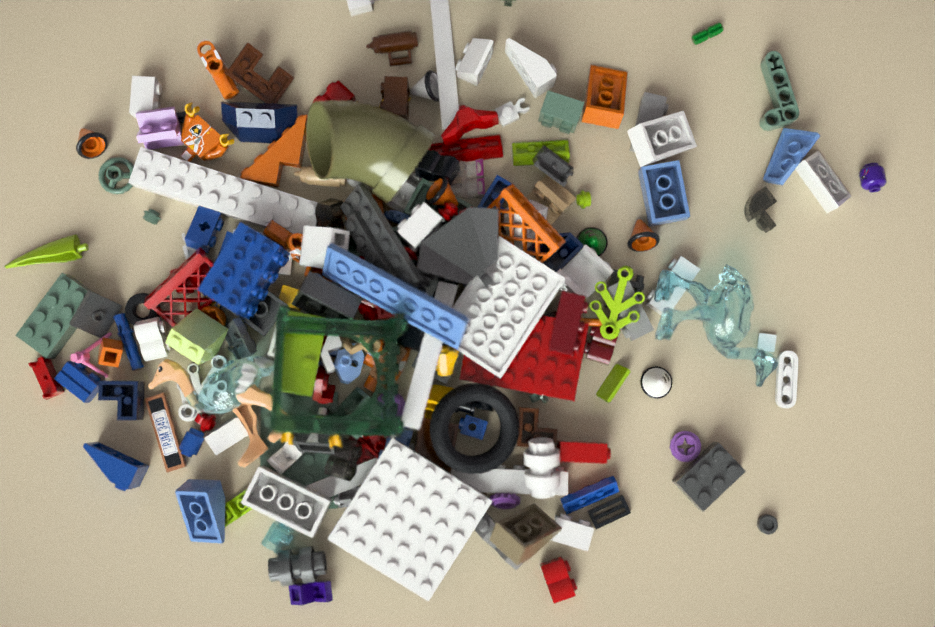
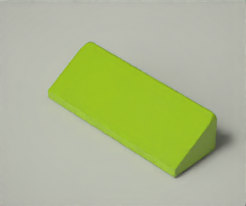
M568 140L512 143L513 166L534 165L532 159L543 145L569 163L570 150Z

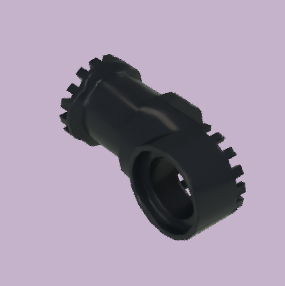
M472 401L460 406L455 413L460 411L474 416L475 407L476 409H485L487 411H493V407L486 402Z

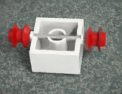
M425 202L422 205L418 204L411 212L413 215L408 220L405 218L398 225L399 230L397 232L399 237L411 247V249L404 247L411 260H418L415 253L420 250L421 242L434 234L445 221L450 222L453 215H459L457 213L459 209L452 202H444L445 208H438L439 215Z

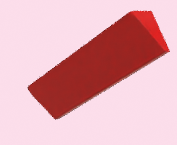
M500 134L462 139L446 147L443 145V142L432 143L428 149L438 152L441 156H453L459 163L503 157Z

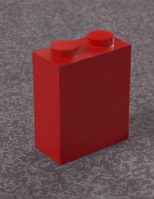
M557 440V449L560 450V462L607 464V459L610 460L611 448H608L606 443Z

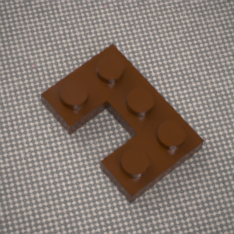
M247 42L225 74L263 103L277 104L294 77L280 66H277L268 81L253 70L263 56V53Z

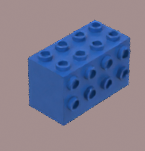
M240 222L198 290L237 315L249 320L257 312L259 302L267 296V289L271 283L273 284L277 280L281 267L287 264L290 253L272 240Z

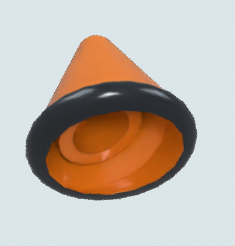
M85 128L80 129L76 145L78 155L85 159H93L102 155L108 147L107 137L99 132Z
M442 176L431 185L425 197L426 204L445 206L444 202H452L456 207L458 206V201L447 177Z
M638 219L627 245L632 251L644 252L655 248L660 241V237L643 220Z

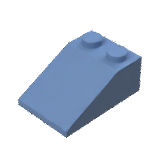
M188 479L175 490V494L190 541L222 544L225 541V495L221 481Z

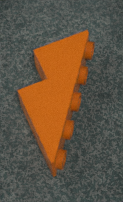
M300 115L291 128L283 131L282 137L278 141H273L264 154H260L255 158L254 164L242 170L240 178L261 185L279 187L283 166L302 168L307 138L306 126L308 116Z

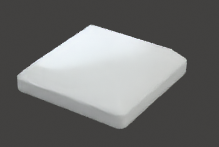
M759 333L757 350L775 352L776 335Z

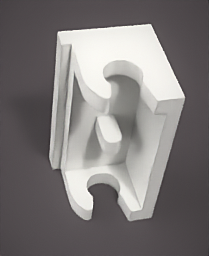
M236 415L207 433L204 439L215 455H218L248 436V433Z

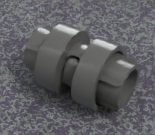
M313 546L302 547L299 550V554L295 555L292 549L279 551L278 557L268 559L270 581H280L282 587L295 585L297 578H302L304 584L317 582L318 575L327 574L325 552H315Z

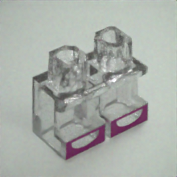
M483 159L470 162L460 161V171L456 177H461V183L451 185L454 195L462 196L463 199L483 198L485 195Z

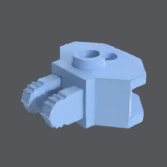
M345 348L329 353L330 356L335 357L333 365L341 383L350 384L358 378L365 357L362 350L352 355ZM319 360L318 364L323 366L321 360Z

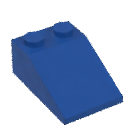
M100 442L84 443L83 448L107 479L115 484V488L126 491V489L140 487L149 465Z

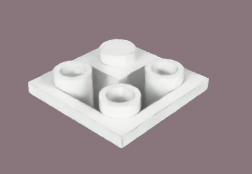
M304 226L299 265L323 269L327 246L332 242L348 251L350 231L328 227Z

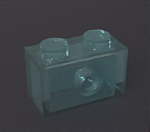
M275 521L272 523L261 544L278 554L286 545H290L294 538L293 533L295 529Z

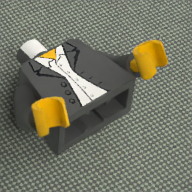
M321 407L318 409L317 415L305 416L304 421L294 430L282 432L281 443L288 441L289 445H293V441H295L299 452L335 454L336 445L342 447L344 434L340 425L335 423L333 417L329 416L330 411L327 408Z

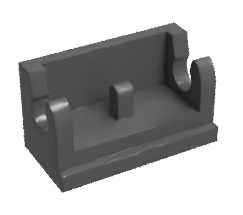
M545 145L532 159L533 164L563 187L567 184V178L574 174V167Z

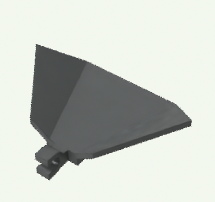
M469 207L421 242L417 270L463 284H467L478 276L486 288L491 285L493 280L484 270L498 260V209Z

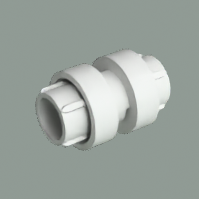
M531 439L529 441V448L524 450V464L530 467V469L524 472L525 486L530 488L532 497H553L555 495V488L560 486V471L554 469L555 466L560 464V450L554 448L553 439Z

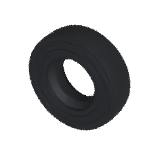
M138 293L127 301L125 315L131 324L135 325L137 321L160 317L152 309H150L148 316L144 318L136 314L137 306L144 303L145 297L149 294Z

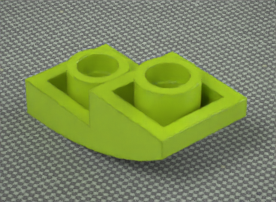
M247 490L225 503V527L252 510V508L241 503Z

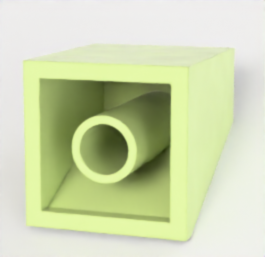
M196 308L170 330L166 344L199 365L211 360L218 354L229 329Z

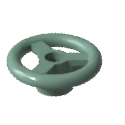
M113 157L105 161L100 167L98 174L99 182L103 189L112 194H123L133 187L130 183L119 189L114 187L118 181L130 179L134 166L129 160L122 157ZM114 163L126 165L130 172H123ZM105 171L107 178L110 180L109 184L105 182ZM118 172V176L114 178V174Z

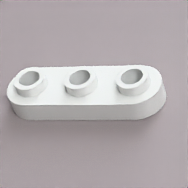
M783 351L777 357L775 402L781 408H791L796 403L798 356L793 351ZM785 357L789 358L788 364L784 362ZM784 376L788 377L787 383L783 382ZM783 395H785V396L787 397V401H786V402H783V401H782V396H783Z

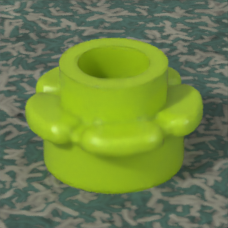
M581 190L576 196L577 205L582 209L591 205L590 192H584V190Z

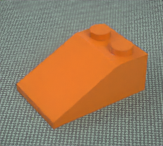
M594 65L590 66L581 122L619 129L624 115L627 72Z

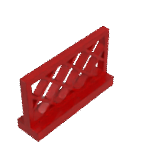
M199 247L145 297L143 305L148 309L154 310L174 327L177 323L173 320V315H184L185 318L193 312L187 311V302H198V309L201 310L214 301L211 298H200V291L198 290L200 277H206L208 274L200 273V266L206 262L212 267L214 262ZM188 277H197V286L186 285V279ZM175 289H183L184 298H172V292ZM186 289L198 290V298H186ZM161 302H170V311H162L158 305ZM173 302H184V311H173Z

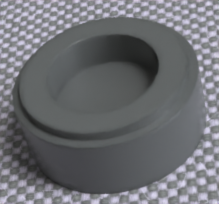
M764 514L758 518L757 527L759 531L769 535L777 530L778 522L775 517Z

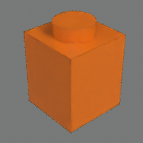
M102 337L98 352V364L118 368L123 352L122 341Z

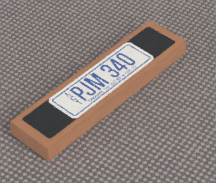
M165 393L146 398L145 402L166 472L186 467L184 455L181 454L182 450L179 449L180 442Z

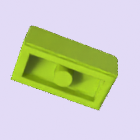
M615 364L597 391L596 396L607 403L611 402L631 370Z

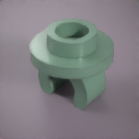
M537 394L529 396L532 403L540 399L543 403H547L549 398L548 396Z

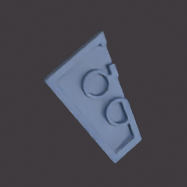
M783 128L763 180L766 183L783 185L819 139V133Z

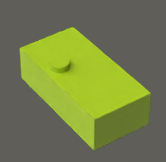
M288 310L272 390L312 398L327 318Z

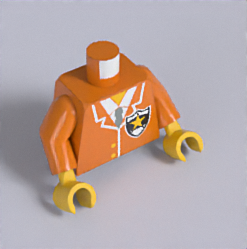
M193 103L186 104V116L183 123L181 141L188 148L180 156L188 162H191L196 155L203 161L222 157L228 149V145L234 144V139L227 140L229 133L220 135L199 115L195 116V113L200 111L199 106L194 107L192 110Z

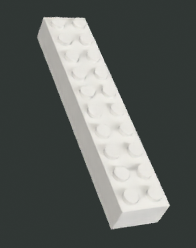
M140 147L128 182L136 188L196 207L202 206L220 212L222 215L266 228L269 222L273 220L292 234L300 233L303 235L304 226L320 227L326 209L321 203Z

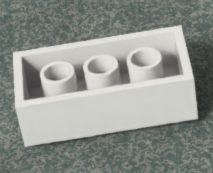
M262 465L258 467L241 503L313 538L333 499Z

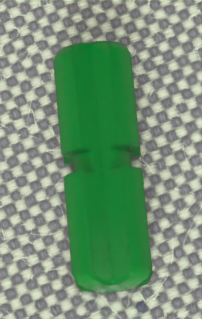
M718 22L706 30L704 29L693 34L691 38L693 43L698 45L708 40V38L722 33L724 29L722 24Z

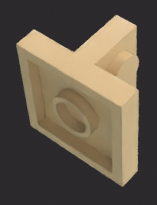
M548 175L541 181L539 180L534 185L533 190L526 196L528 200L531 199L548 207L546 220L551 226L576 200L574 195Z

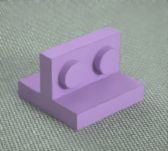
M175 106L136 113L140 128L137 133L138 143L144 142L145 148L157 149L184 144L181 141L182 131Z

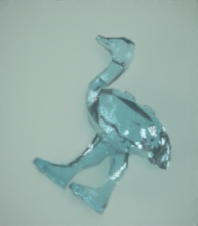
M726 264L719 275L720 283L710 290L702 283L684 279L669 270H662L659 275L654 301H669L675 287H680L691 294L697 306L685 311L665 307L657 327L655 339L662 340L664 338L670 340L676 327L682 320L703 321V328L707 339L721 355L727 359L751 360L756 368V386L761 387L765 379L777 368L778 359L761 348L736 347L746 337L750 329V317L754 308V297L747 279L736 268Z

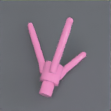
M109 332L108 334L104 335L103 337H104V338H109V337L112 335V333ZM102 338L83 351H77L70 356L71 361L82 363L100 375L108 377V374L89 362V352L101 344Z

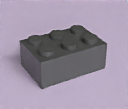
M309 271L291 304L312 315L327 318V323L344 330L354 318L362 298L352 291L341 288L335 282L323 279L320 274Z
M713 442L672 481L699 510L704 512L746 471L719 442Z

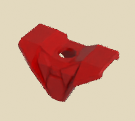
M465 105L459 106V111L456 112L453 121L441 134L443 145L446 147L458 142L464 133L471 130L488 129L499 124L497 111L476 110Z

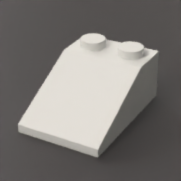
M508 38L506 40L505 53L533 96L537 98L554 87L557 77L555 66L552 63L549 64L540 55Z
M684 111L640 123L627 131L640 167L697 147Z

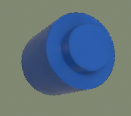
M190 427L179 446V449L182 450L181 454L192 457V455L197 456L204 441L203 436L205 433Z

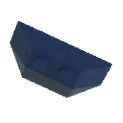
M221 102L222 121L240 142L272 143L273 141H278L282 137L283 131L291 128L298 118L297 104Z
M571 232L559 233L566 242L542 264L557 272L559 269L562 270L575 257L584 245ZM533 243L527 251L536 252V243ZM540 243V252L548 253L551 250L546 244Z

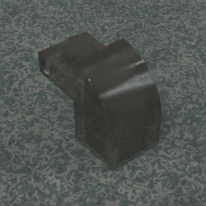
M766 186L750 197L744 208L746 220L749 222L755 218L757 227L761 231L764 230L765 233L777 226L765 211L777 202Z

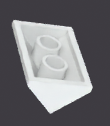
M819 151L799 163L795 170L826 213L835 210L852 197Z

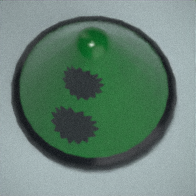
M588 227L577 235V239L583 245L586 244L589 248H593L598 256H601L606 251L608 240L602 230Z

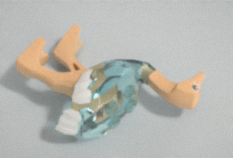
M251 356L236 361H229L223 366L224 369L221 372H214L207 377L208 381L204 383L199 394L195 391L186 370L170 359H165L161 362L153 380L148 385L150 389H153L161 383L172 380L180 386L191 407L201 412L213 414L233 411L243 423L250 439L248 449L237 463L240 467L243 466L245 468L269 449L258 434L257 415L253 411L252 405L265 407L277 417V424L268 437L273 443L281 438L282 432L290 431L299 424L291 415L278 406L269 393L259 389L262 377L270 376L277 366L274 361L263 356Z

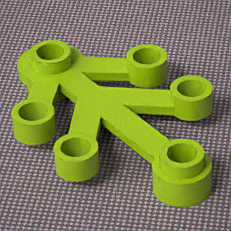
M628 265L618 269L619 283L614 300L607 290L605 282L600 281L595 285L596 292L601 294L611 311L609 319L602 310V303L599 300H594L590 303V309L597 314L602 323L600 333L608 340L615 339L620 333V328L631 322L635 323L640 319L639 312L633 310L629 312L627 317L617 321L619 313L645 300L643 292H636L633 297L622 302L627 281L631 280L634 276L633 269ZM623 270H627L629 272V275L627 277L622 276ZM599 284L604 285L605 288L603 291H600L598 289ZM637 294L642 295V301L636 300L635 297ZM597 302L599 304L598 310L593 308V303ZM632 313L637 314L636 320L631 319L630 315ZM609 326L613 328V333L611 334L606 331V328Z

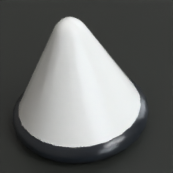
M433 70L427 71L410 89V93L435 102L440 101L437 74Z
M650 367L641 376V388L651 398H663L668 395L672 388V377L662 367Z

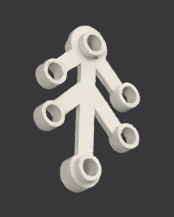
M216 355L212 358V369L202 384L199 378L200 366L196 363L188 365L187 371L191 376L192 384L196 391L195 395L200 401L203 398L220 394L229 395L232 392L230 384H222L220 387L208 389L219 371L227 367L228 360L226 357ZM220 359L224 362L221 367L217 365V361ZM193 365L197 367V370L194 373L191 371V367ZM177 384L182 399V405L178 413L182 420L193 421L198 413L211 410L219 411L222 404L219 400H212L210 404L194 407L190 400L185 398L180 386ZM224 386L229 387L228 393L223 392ZM214 402H217L219 405L217 409L212 407ZM188 408L192 410L191 415L186 414Z

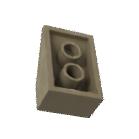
M534 503L496 522L489 540L518 566L534 556L562 530V527Z

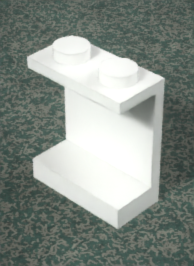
M585 244L581 251L562 270L559 269L556 273L566 278L560 287L561 291L583 295L588 299L596 291V283L600 281L605 282L614 270L611 269L608 262L603 261L597 255L593 248H589Z

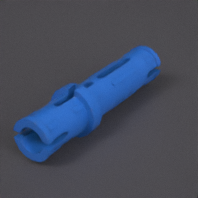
M125 313L113 316L119 331L117 333L118 337H121L132 371L143 368L144 365L132 333L134 332L130 328Z

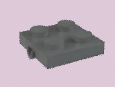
M238 317L226 326L229 330L225 339L229 345L228 350L233 353L240 365L257 352L255 341L248 334L247 325Z

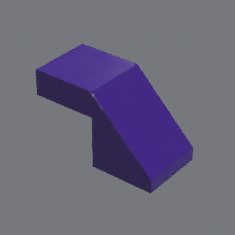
M331 581L298 583L289 586L291 605L333 601Z

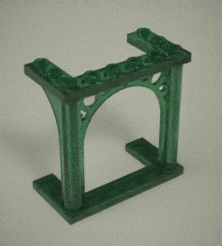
M280 306L276 314L270 435L309 433L383 436L382 439L400 437V433L404 431V421H401V416H394L398 412V403H395V395H398L399 384L396 383V375L399 374V363H396V357L400 354V344L397 343V338L404 334V331H407L408 320L404 319L405 313H396L390 319L356 320L289 316V306ZM285 334L345 337L360 343L372 356L377 370L376 388L367 404L360 410L344 416L283 414V411H281ZM370 336H374L369 343L364 341V337L370 338ZM377 340H383L385 342L383 350L375 352L373 344ZM386 353V355L383 357V360H385V362L381 363L379 361V356ZM381 375L385 377L384 381L380 380ZM380 393L383 394L381 399L384 404L377 400V396ZM372 404H376L382 409L380 417H376L371 413L370 406ZM366 412L370 420H366L367 417L361 418V414Z

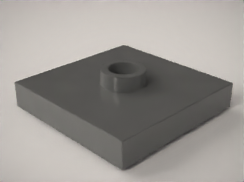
M88 290L69 324L102 338L107 334L114 322L113 316L118 315L122 305Z

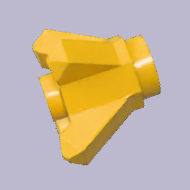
M442 345L435 369L439 376L453 374L454 364L459 353L457 349Z

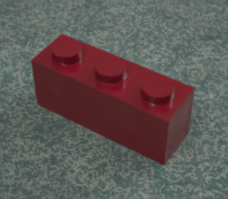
M562 291L550 341V351L574 356V352L579 351L580 341L577 339L579 332H583L585 321H582L583 313L587 314L589 307L586 296Z

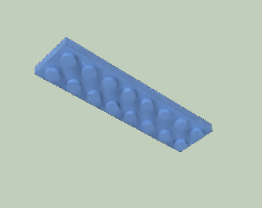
M332 242L327 246L322 272L323 276L455 349L461 346L469 317Z

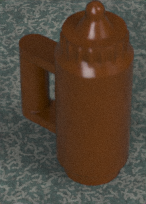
M411 30L382 34L373 37V41L366 45L368 49H373L376 54L388 53L390 66L411 64L410 50L418 47L416 32H411ZM408 51V56L391 57L393 52Z

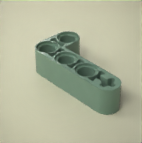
M770 51L760 63L774 109L767 111L760 118V127L765 131L788 126L800 114L783 58L779 52ZM773 77H778L780 79V83L775 82ZM779 94H783L786 97V101L781 100ZM785 112H789L792 118H787ZM767 117H771L774 124L768 123Z

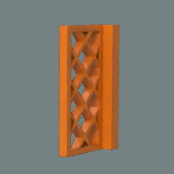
M514 184L505 188L487 207L498 209V237H502L513 245L514 240L523 241L522 251L528 255L536 256V260L541 263L547 260L566 242ZM502 198L509 203V210L500 209V200ZM501 213H509V223L501 222ZM513 214L521 216L522 224L514 223ZM501 226L509 227L510 236H505L501 232ZM514 227L522 228L523 237L514 236ZM527 229H532L535 232V238H527ZM527 242L536 243V252L527 251ZM540 243L546 244L551 250L548 253L540 252Z

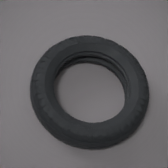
M482 383L464 384L449 391L436 405L430 421L431 442L437 455L449 467L467 474L485 473L500 466L513 452L519 436V419L512 402L500 390ZM472 401H482L491 405L499 416L500 434L498 440L490 450L483 454L474 456L462 454L454 448L450 441L448 432L450 419L454 412L463 404Z

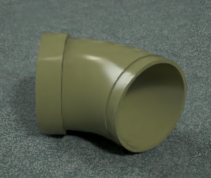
M348 100L313 102L308 112L306 126L309 158L313 170L319 179H351L364 183L372 188V194L386 204L390 202L413 172L436 135L421 124L417 127L391 111L363 102Z

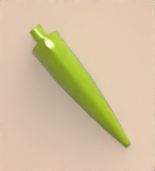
M75 234L35 248L9 262L4 267L13 268L42 263H65L81 259L82 252L89 250L87 243L80 244L79 237Z

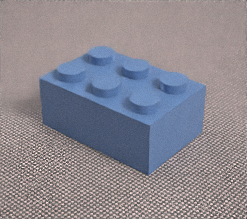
M680 161L643 166L639 169L638 175L648 226L687 220L690 217Z

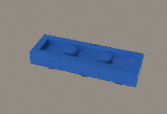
M614 476L603 478L595 484L585 486L579 491L569 493L565 497L560 498V501L567 515L618 493L619 488Z

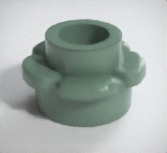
M153 209L144 211L143 219L147 222L157 225L158 221H161L160 213Z

